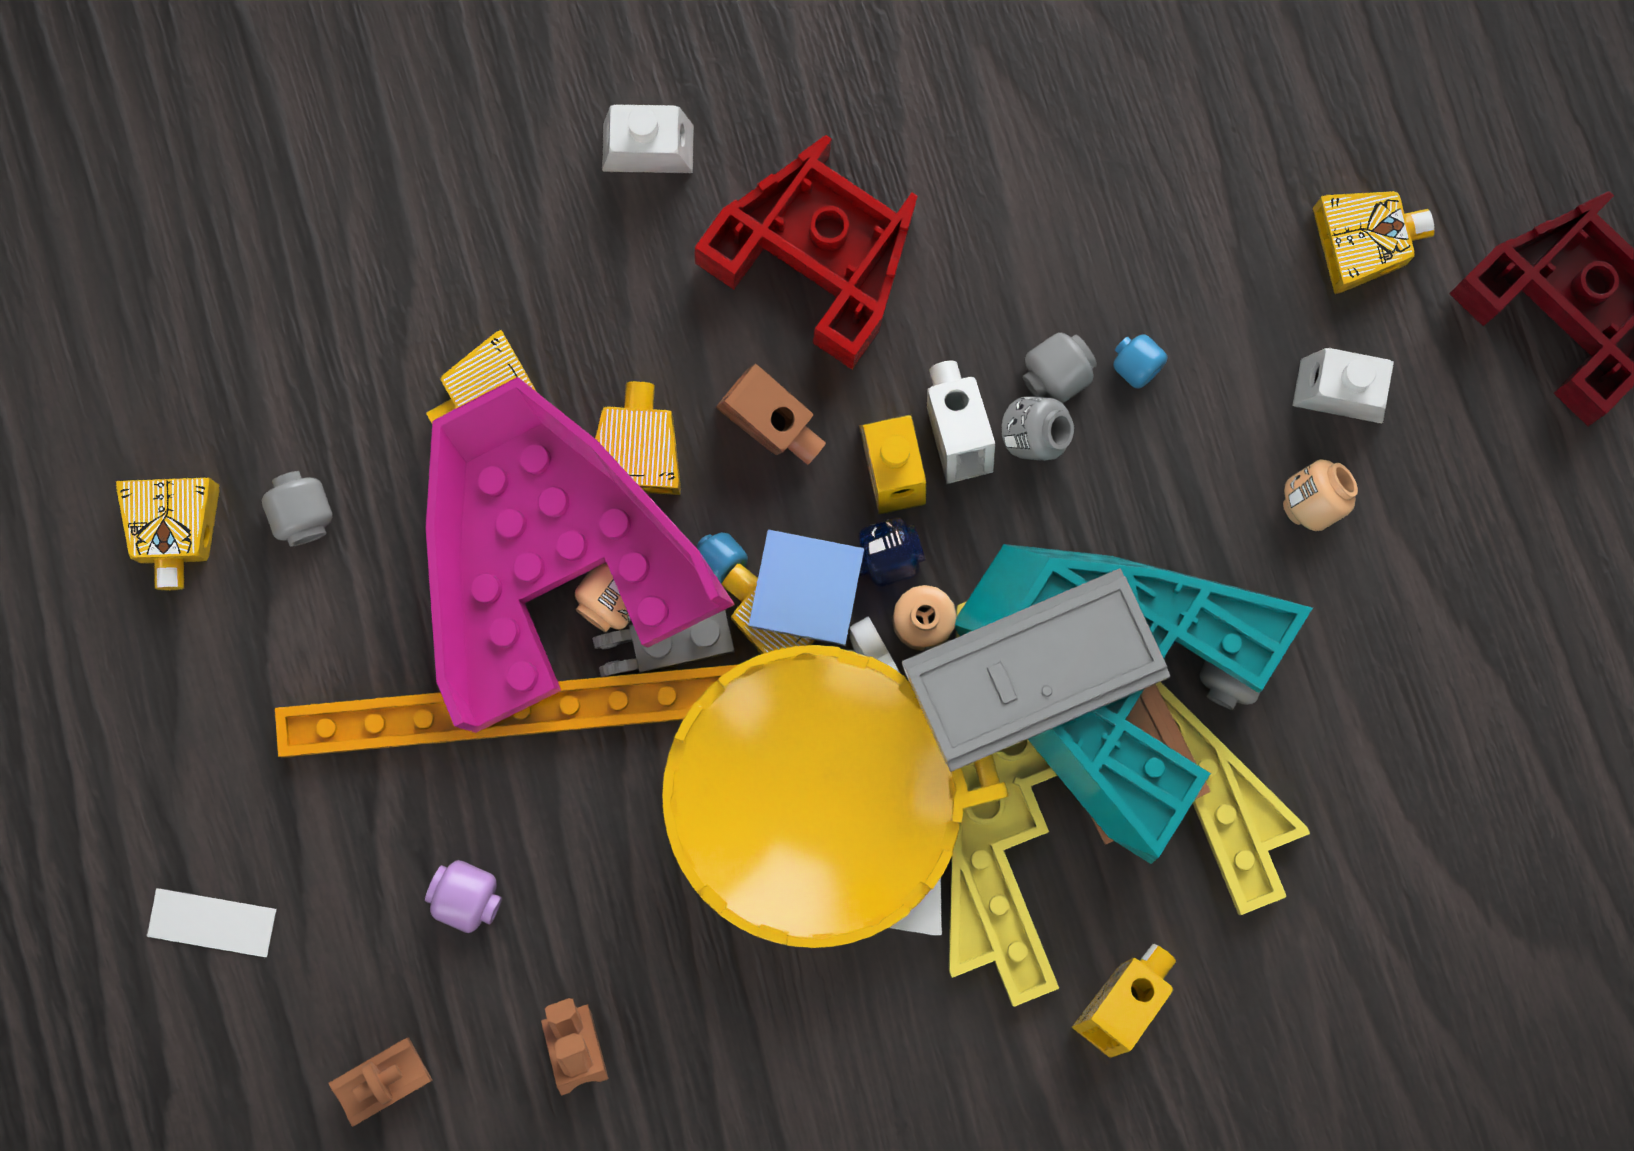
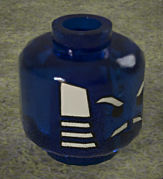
M894 517L862 528L859 532V547L864 548L859 576L869 574L872 582L878 587H885L917 576L920 570L919 563L926 561L915 524L907 526L902 518Z

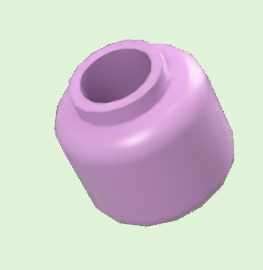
M457 860L448 867L441 865L438 868L427 890L425 902L431 904L430 912L435 920L462 932L471 933L480 926L482 921L489 925L492 923L500 907L502 897L495 895L497 883L491 873L464 861Z

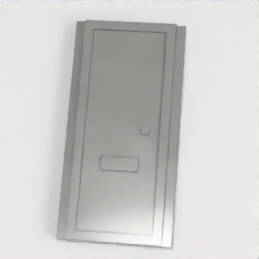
M1121 568L902 661L906 676L950 772L1170 678L1165 660Z

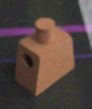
M756 363L745 370L715 407L775 455L783 453L788 448L808 465L826 444L824 440L806 426L813 417V413ZM773 412H777L784 417L785 428L783 431H778L773 427L771 423Z

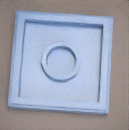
M768 530L749 627L845 646L864 548Z

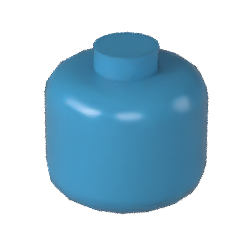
M1141 334L1133 340L1126 337L1115 348L1118 356L1114 360L1113 367L1132 387L1139 389L1148 384L1161 371L1168 357L1164 350L1149 336Z
M721 532L713 536L711 534L706 535L697 544L699 552L721 584L737 564H742L744 567L747 565L748 556L746 552L728 533Z

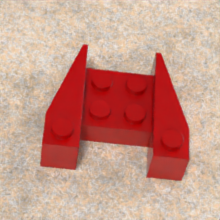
M825 135L798 154L797 159L776 174H770L759 182L757 187L738 201L735 199L724 207L695 246V264L734 290L762 250H767L837 297L815 327L813 344L850 369H853L879 333L918 196L911 192L896 213L825 165L830 157L832 138Z

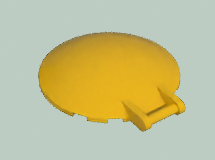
M805 645L777 649L753 657L722 675L702 694L684 717L674 737L664 772L662 797L666 831L675 858L691 886L713 910L736 927L756 937L793 947L819 948L849 944L871 937L907 916L935 887L943 875L953 855L952 852L958 837L960 823H962L963 808L1005 798L1009 795L1005 782L1000 783L993 755L974 762L981 787L979 789L968 791L962 768L953 772L949 771L911 684L904 675L871 656L867 657L834 646Z

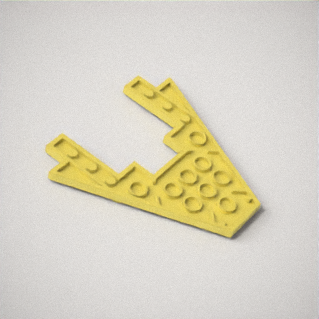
M966 602L957 605V607H956V615H957V616H958V614L960 613L961 609L963 608V606L965 605ZM1161 682L1156 683L1196 764L1211 773L1206 780L1211 792L1194 800L1193 805L1238 915H1243L1287 897L1268 851L1309 835L1308 827ZM1028 739L992 754L1000 783L1005 782L1009 796L963 808L962 823H960L958 837L951 857L949 973L953 978L994 961L1013 1007L1059 989L1004 852L1008 848L1049 832L1031 786L1058 775ZM974 762L962 767L968 791L981 788Z

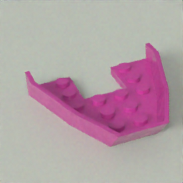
M519 377L433 420L426 514V541L436 682L454 727L477 733L561 691L525 603L606 562L639 640L647 648L735 605L699 550L594 437Z

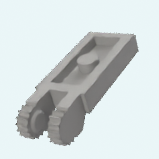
M725 610L648 648L641 644L633 625H629L630 629L605 633L592 638L595 649H610L628 642H633L636 659L616 660L605 663V665L599 667L601 677L618 676L639 671L640 674L735 652Z

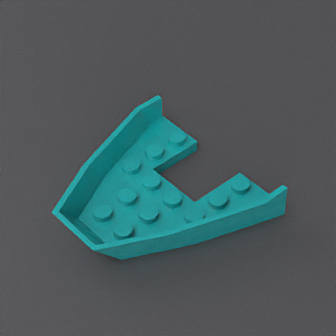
M1003 544L958 614L955 629L959 636L965 635L1121 568L1163 658L1174 641L1260 693L1313 608L1114 556ZM1144 689L1029 738V742L1105 834L1150 864L1160 857L1211 774L1125 720Z

